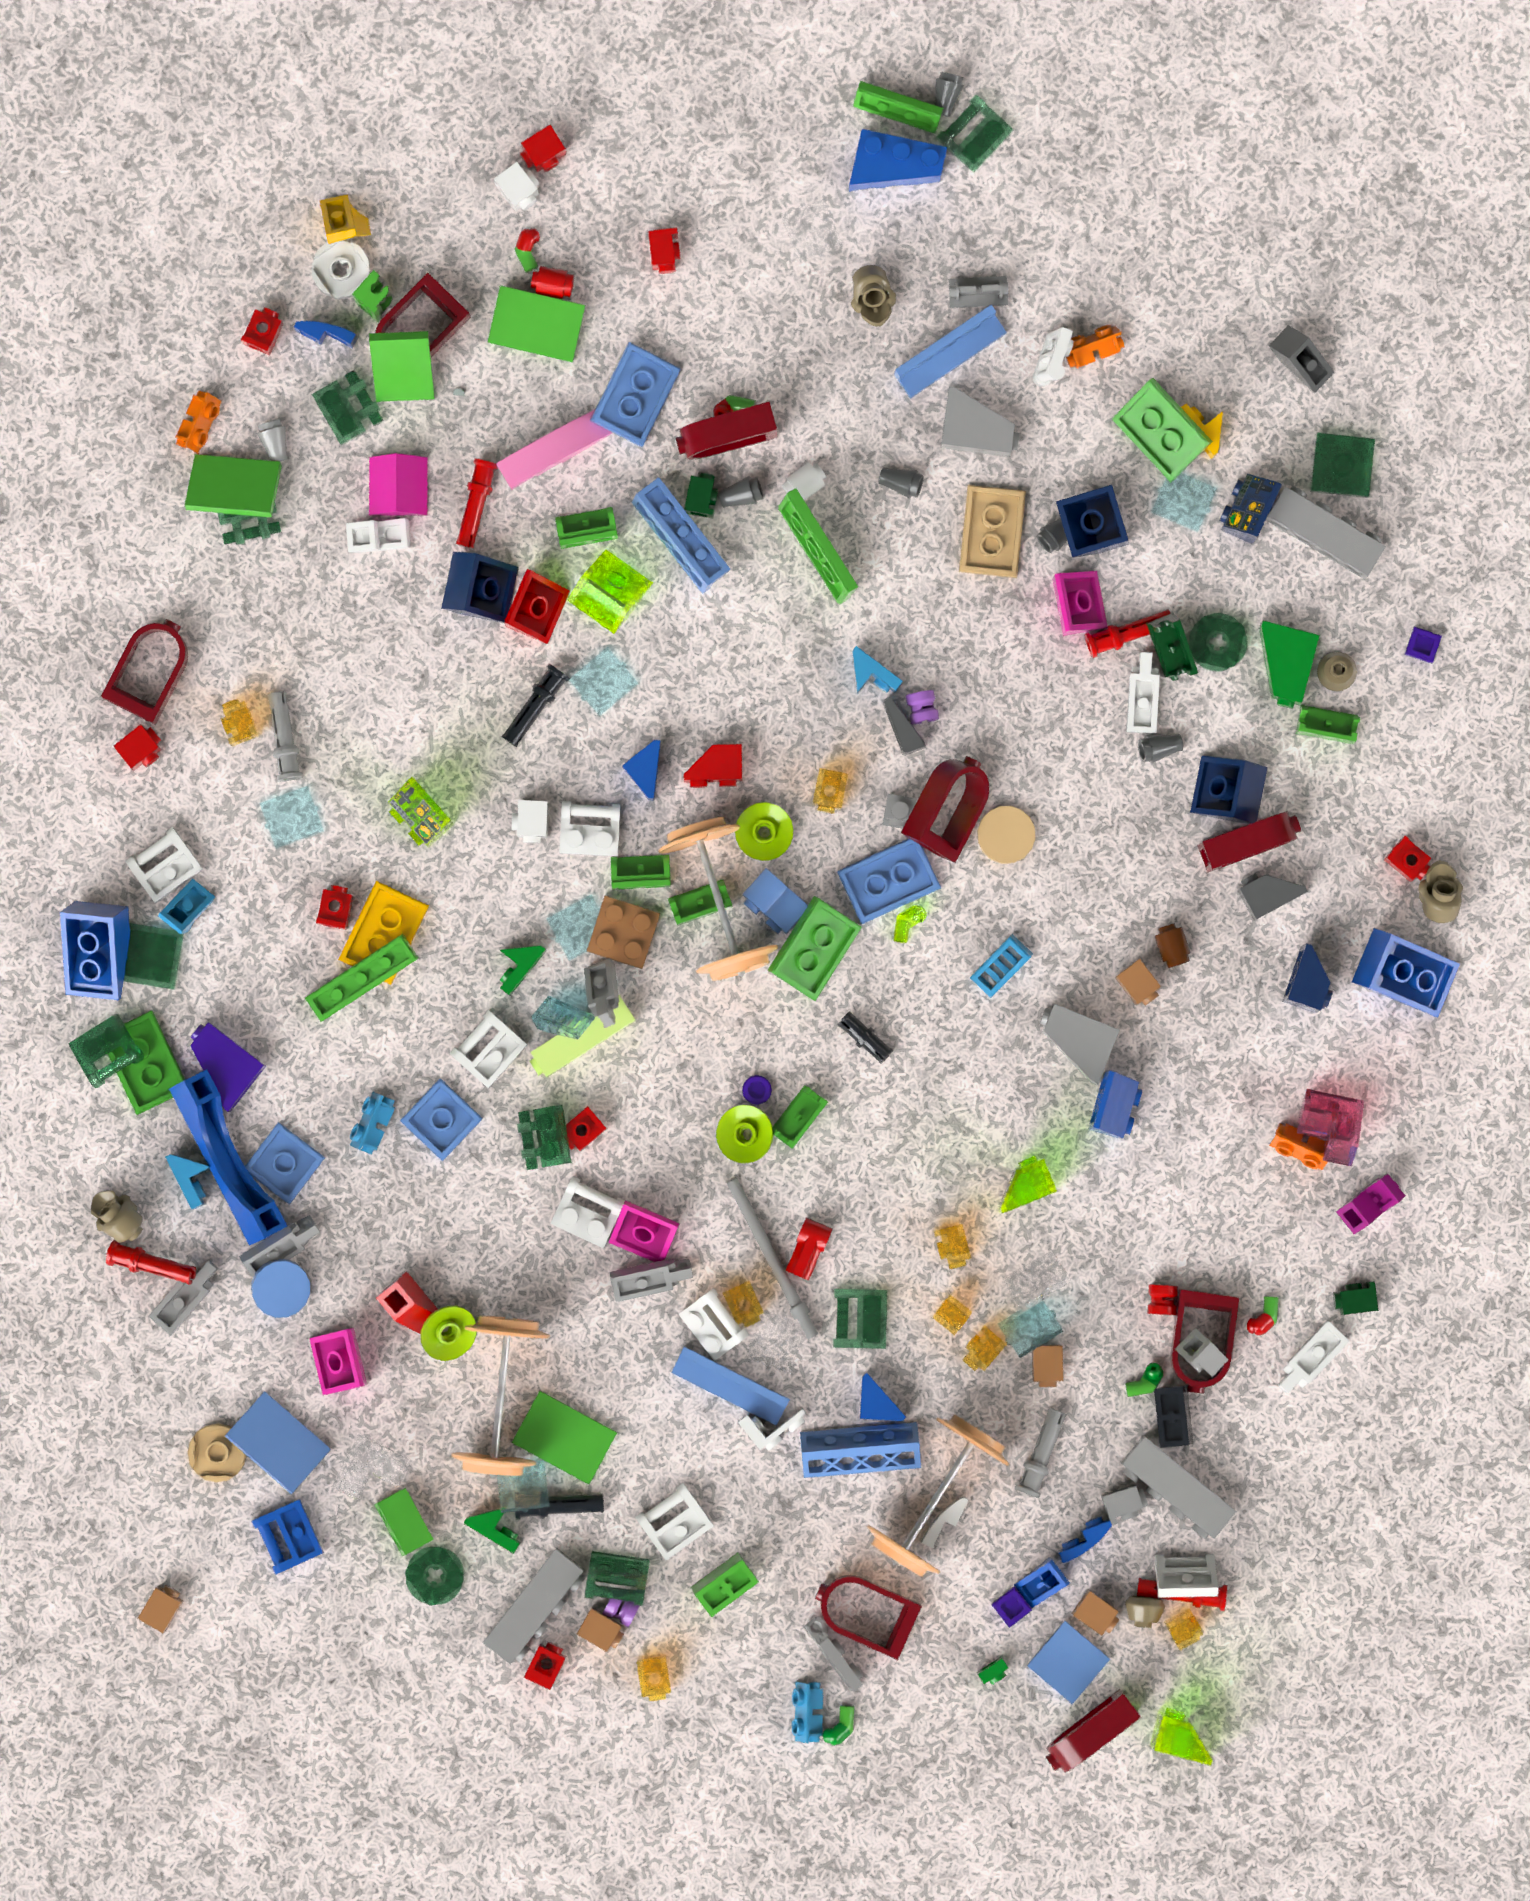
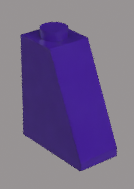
M208 1022L206 1026L200 1024L191 1036V1039L194 1041L190 1046L203 1071L208 1070L220 1093L223 1109L231 1112L265 1069L266 1065Z

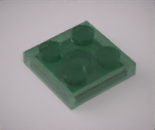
M1317 433L1310 492L1368 498L1370 494L1375 439Z
M130 923V939L123 982L175 990L184 934H179L175 930Z

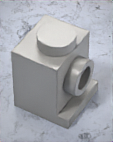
M888 794L882 825L903 829L917 799Z
M1196 1328L1175 1348L1199 1373L1204 1369L1212 1377L1228 1361L1216 1346Z
M1136 1485L1101 1496L1108 1519L1112 1525L1117 1524L1116 1517L1121 1516L1122 1521L1134 1518L1139 1515L1137 1510L1148 1506L1143 1489L1137 1490Z

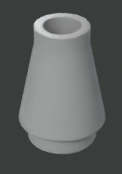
M280 419L258 425L259 432L257 435L270 461L280 462L288 460L285 425H281Z

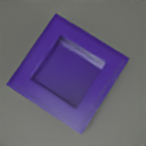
M1414 626L1404 655L1432 664L1442 636Z
M1015 1586L991 1604L1009 1628L1032 1611Z

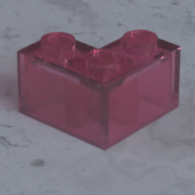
M1306 1088L1300 1108L1297 1133L1325 1139L1323 1161L1352 1167L1359 1145L1364 1101Z

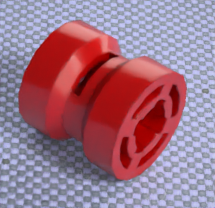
M1149 1284L1148 1293L1151 1296V1302L1148 1304L1147 1314L1176 1315L1177 1306L1174 1304V1298L1178 1294V1286Z

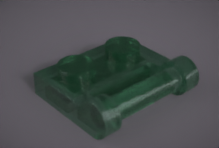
M974 95L969 101L970 105L945 132L941 131L936 136V139L944 147H947L973 173L979 169L1014 130L977 95ZM980 112L985 118L958 146L953 139Z
M118 1014L111 1016L68 1043L88 1081L94 1088H99L105 1084L106 1079L130 1064H137L144 1059L143 1052L135 1045ZM122 1047L125 1052L124 1055L100 1070L96 1068L95 1062Z
M834 1289V1298H837L836 1339H833V1348L886 1349L887 1290ZM849 1298H857V1339H848Z
M592 1551L584 1598L593 1599L595 1596L634 1602V1605L643 1606L650 1559ZM596 1582H602L637 1588L636 1590H630L595 1584Z

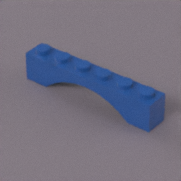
M206 1069L169 1088L249 1246L288 1227L275 1201L258 1185L240 1159L224 1120L220 1093L208 1070Z

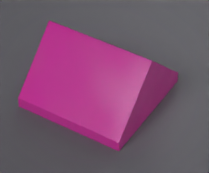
M400 453L369 457V516H428V457Z
M1097 571L1055 574L1052 580L1063 636L1108 628Z
M625 1200L608 1243L650 1261H662L667 1256L680 1223Z
M354 1328L309 1338L323 1395L367 1385Z

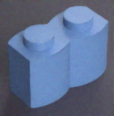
M767 868L743 893V896L747 899L743 904L756 915L759 911L768 918L765 923L777 934L783 931L787 935L797 924L808 906Z

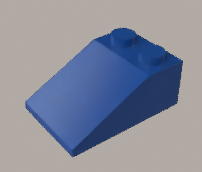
M74 901L60 912L65 995L119 1001L122 995L130 939L128 906Z
M1373 928L1352 983L1438 1018L1460 963L1396 935Z
M1110 1070L1105 1072L1088 1130L1123 1139L1125 1134L1130 1135L1135 1119L1130 1117L1133 1105L1138 1107L1143 1091L1138 1089L1139 1082Z

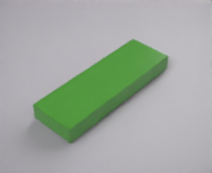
M863 81L859 83L853 104L855 108L934 134L937 131L943 110L941 107Z

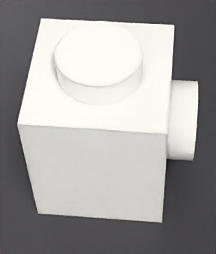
M518 162L494 178L495 185L515 211L520 208L525 211L537 202L535 197L539 195L537 189L539 182L530 170L525 173Z
M518 800V813H512V830H517V836L523 837V843H541V838H547L548 801Z

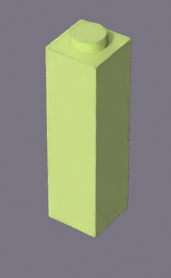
M620 995L619 1007L613 1009L615 1014L614 1025L604 1028L600 1018L594 1017L591 1013L531 1051L530 1053L534 1058L529 1062L538 1076L544 1073L548 1078L635 1022V1018Z

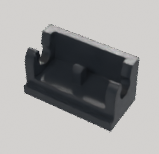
M1187 1385L1154 1389L1160 1448L1193 1444Z

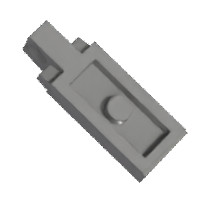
M608 958L584 968L587 1004L593 1016H597L598 1019L600 1018L604 1028L615 1024L613 1009L619 1007L616 968L612 959Z
M309 1215L273 1234L240 1255L239 1258L252 1277H254L255 1272L263 1264L278 1259L290 1260L304 1251V1246L309 1242V1239L319 1234L320 1231Z
M666 1259L609 1272L617 1302L673 1290V1286L679 1284V1281L693 1278L689 1259L676 1261L674 1259Z
M207 1261L199 1271L196 1269L195 1279L192 1280L193 1283L191 1285L178 1281L148 1317L172 1336L210 1292L214 1284L209 1279L219 1268L211 1261Z
M819 1616L809 1621L804 1628L849 1690L856 1691L863 1686L859 1680L863 1677L859 1669L853 1662L848 1665L842 1657L845 1653L842 1646L836 1639L830 1641L828 1638L829 1626Z

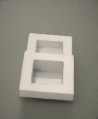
M406 518L346 523L349 553L411 548L409 520Z
M961 1496L948 1505L932 1522L921 1543L933 1548L945 1522L953 1526L957 1525L968 1499Z

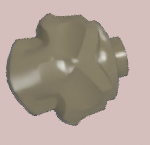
M876 265L863 266L852 277L853 299L851 306L857 313H861L862 318L867 323L880 327L886 323L892 313L891 307L896 302V294L891 289L886 272L881 267Z
M1441 860L1436 861L1430 866L1426 872V879L1422 880L1419 884L1418 891L1425 916L1436 923H1448L1455 920L1460 912L1463 886L1460 880L1456 878L1457 873L1453 867Z
M112 1190L101 1191L94 1195L91 1202V1214L98 1218L96 1221L98 1231H103L113 1237L118 1243L125 1242L128 1239L133 1241L141 1234L143 1230L141 1227L143 1217L137 1212V1206L131 1201L130 1196L122 1194L118 1197Z

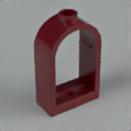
M427 273L380 320L375 333H385L386 329L424 292L453 321L430 344V354L432 357L471 316L442 285Z
M769 401L694 422L679 430L681 436L675 438L679 454L686 453L688 460H696L777 439V427Z
M165 619L163 624L152 623L139 628L130 638L101 697L156 725L187 665V645L178 634L181 626ZM163 632L176 639L179 646V659L156 705L153 706L117 688V685L140 641L151 633Z
M966 756L964 761L949 759L939 764L930 775L901 834L933 854L956 863L988 800L989 781L985 772L980 769L981 763ZM965 774L966 787L964 794L940 837L930 829L954 783L960 776Z
M1288 811L1205 840L1198 845V849L1207 873L1297 840L1296 833L1301 832V827L1296 815L1290 817Z
M1179 1289L1170 1362L1176 1376L1188 1384L1187 1392L1204 1394L1205 1387L1217 1384L1227 1374L1231 1364L1239 1306L1238 1297ZM1185 1306L1229 1313L1223 1354L1228 1361L1220 1368L1216 1375L1204 1381H1195L1188 1378L1182 1372L1178 1363V1352L1175 1348L1180 1344Z
M856 1575L838 1577L829 1585L821 1583L815 1599L821 1602V1611L826 1624L833 1631L896 1660L899 1659L922 1608L921 1604ZM844 1583H857L904 1604L886 1646L841 1627L831 1619L827 1611V1602L831 1592L836 1587Z
M1119 1689L1056 1737L1046 1747L1050 1754L1045 1758L1055 1771L1061 1768L1066 1773L1100 1750L1139 1720L1141 1716Z

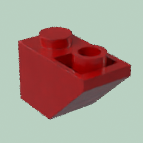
M742 744L711 745L684 773V782H690L691 788L707 787V782H719V787H736L737 782H742Z
M407 1271L376 1297L377 1301L394 1321L421 1334L426 1319L434 1311L438 1310Z

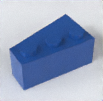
M862 129L849 191L940 182L947 147Z

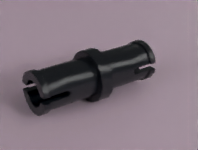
M851 1011L837 1024L856 1041L855 1045L859 1048L863 1047L880 1064L893 1052L892 1048L890 1049L874 1034L875 1030L872 1027L868 1029Z

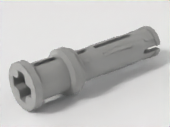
M285 691L268 694L276 745L273 757L277 758L279 771L277 776L278 782L303 778V773L299 772L297 760L299 748L294 745L287 694Z
M1052 1408L1048 1409L1030 1460L1027 1459L1024 1462L1025 1470L1020 1484L1015 1486V1490L1036 1498L1040 1497L1038 1491L1044 1475L1049 1473L1047 1464L1067 1414Z

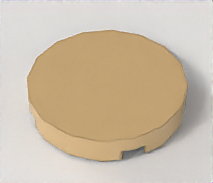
M999 806L990 810L982 818L977 830L978 843L982 852L990 860L1000 864L1015 863L1024 859L1032 850L1035 842V827L1031 818L1021 809L1013 806Z
M220 1423L207 1425L197 1431L190 1441L188 1448L189 1463L196 1474L204 1480L216 1483L230 1480L245 1465L247 1455L225 1437L232 1428L229 1425Z

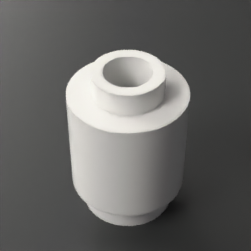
M807 462L786 478L787 481L782 484V487L786 493L796 488L805 501L825 486L823 480L826 478V475L817 463L812 466Z

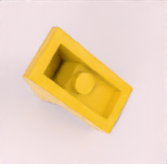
M1185 403L1181 408L1212 440V443L1204 451L1213 459L1219 450L1223 411L1204 425L1202 423L1204 417L1195 406L1190 408Z

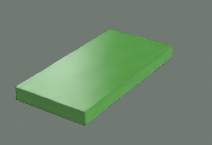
M795 488L786 494L779 504L778 510L836 602L842 604L852 596L858 585L802 496Z

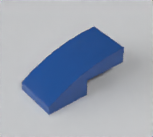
M298 321L294 325L296 332L322 345L328 335L353 349L358 339L355 333L328 323Z

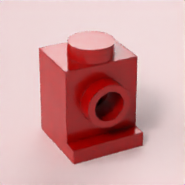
M677 228L648 231L652 270H658L659 274L676 272L675 260L680 259L679 242H673V239H678Z
M266 307L263 308L262 312L255 309L244 335H242L241 342L243 345L270 356L284 325L282 320L278 319L280 314ZM262 323L268 325V329L264 333H260L257 330L258 326Z
M1404 836L1385 857L1384 861L1408 881L1412 882L1415 878H1418L1420 881L1423 879L1430 868L1428 862L1432 858L1411 842L1407 836ZM1408 855L1415 856V865L1407 864L1406 857Z
M331 885L330 890L323 889L316 924L347 930L354 897L351 894H347L348 888ZM332 901L340 903L338 911L333 912L330 910L329 905Z
M587 1106L561 1128L565 1133L561 1136V1139L571 1151L577 1147L581 1152L605 1132L607 1128ZM579 1125H585L587 1128L586 1135L578 1136L576 1128Z
M547 1642L546 1646L540 1644L524 1678L551 1690L567 1657L561 1654L563 1648L551 1642ZM544 1658H549L552 1660L553 1665L551 1668L545 1669L542 1667L541 1661Z

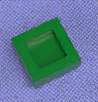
M999 1657L979 1670L977 1674L983 1684L990 1682L993 1685L1006 1676L1004 1671L1009 1668L1003 1658Z

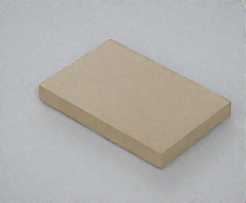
M968 485L959 572L1017 578L1026 491Z

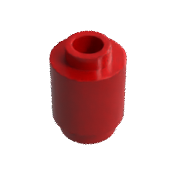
M540 266L539 271H533L531 288L536 289L535 294L563 299L564 297L571 298L574 284L573 274H568L567 270Z

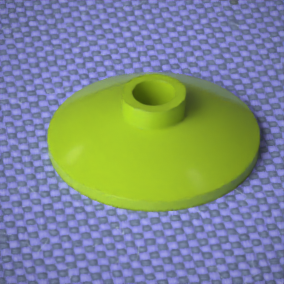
M767 802L753 804L741 813L736 824L740 825V828L735 831L737 844L752 859L759 861L776 859L783 855L791 845L793 839L792 821L789 815L775 804ZM767 827L770 830V835L767 838L760 837L758 833L760 828Z
M738 1105L729 1109L721 1117L717 1125L716 1139L721 1152L728 1159L743 1164L753 1163L761 1159L770 1149L773 1141V1127L768 1116L759 1108L751 1105ZM746 1129H750L752 1132V1137L749 1140H746L743 1136Z
M455 1305L445 1306L434 1311L426 1319L421 1330L423 1349L436 1360L450 1361L459 1358L471 1348L475 1341L477 1332L465 1330V1326L476 1324L474 1317L465 1308ZM449 1326L446 1332H442L445 1327Z

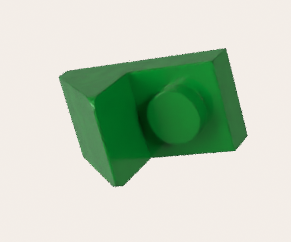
M542 946L500 950L518 965L515 969L509 967L500 979L503 983L500 987L501 990L509 996L513 994L545 954L546 949Z
M508 1507L469 1516L463 1523L513 1554L521 1543L516 1540L518 1536L516 1532L505 1526L501 1530L496 1527Z

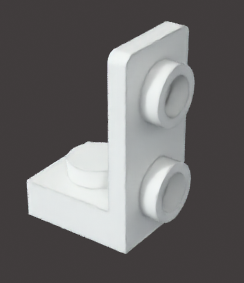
M802 1408L767 1437L763 1434L767 1429L757 1416L751 1419L747 1414L738 1423L760 1450L766 1447L769 1451L782 1440L779 1436L788 1428L793 1432L805 1422L802 1417L806 1412Z

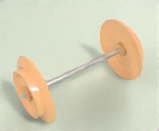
M724 817L712 818L701 822L693 821L691 825L667 834L668 843L658 850L659 853L664 854L683 850L695 844L698 846L732 954L730 957L707 964L696 970L698 974H710L712 981L737 975L743 977L746 972L769 964L768 955L778 948V945H770L743 953L738 951L704 843L708 840L729 835L740 828L738 824H727Z
M510 1313L505 1317L479 1316L477 1324L465 1326V1330L503 1335L491 1456L467 1452L451 1453V1456L462 1461L463 1470L489 1474L491 1478L495 1475L523 1476L524 1467L534 1466L537 1463L536 1461L517 1457H498L511 1336L550 1338V1335L539 1331V1322L516 1319Z
M955 1414L950 1420L938 1417L936 1420L968 1440V1443L903 1545H899L872 1526H867L875 1536L871 1544L893 1559V1566L900 1563L921 1577L927 1571L940 1574L941 1571L908 1549L973 1447L981 1448L990 1456L1009 1466L1008 1461L1002 1455L1005 1446L983 1433V1426L976 1428Z

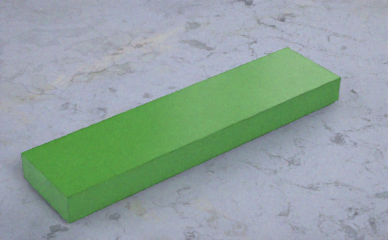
M401 934L305 997L320 1022H322L416 961L419 957L405 936Z

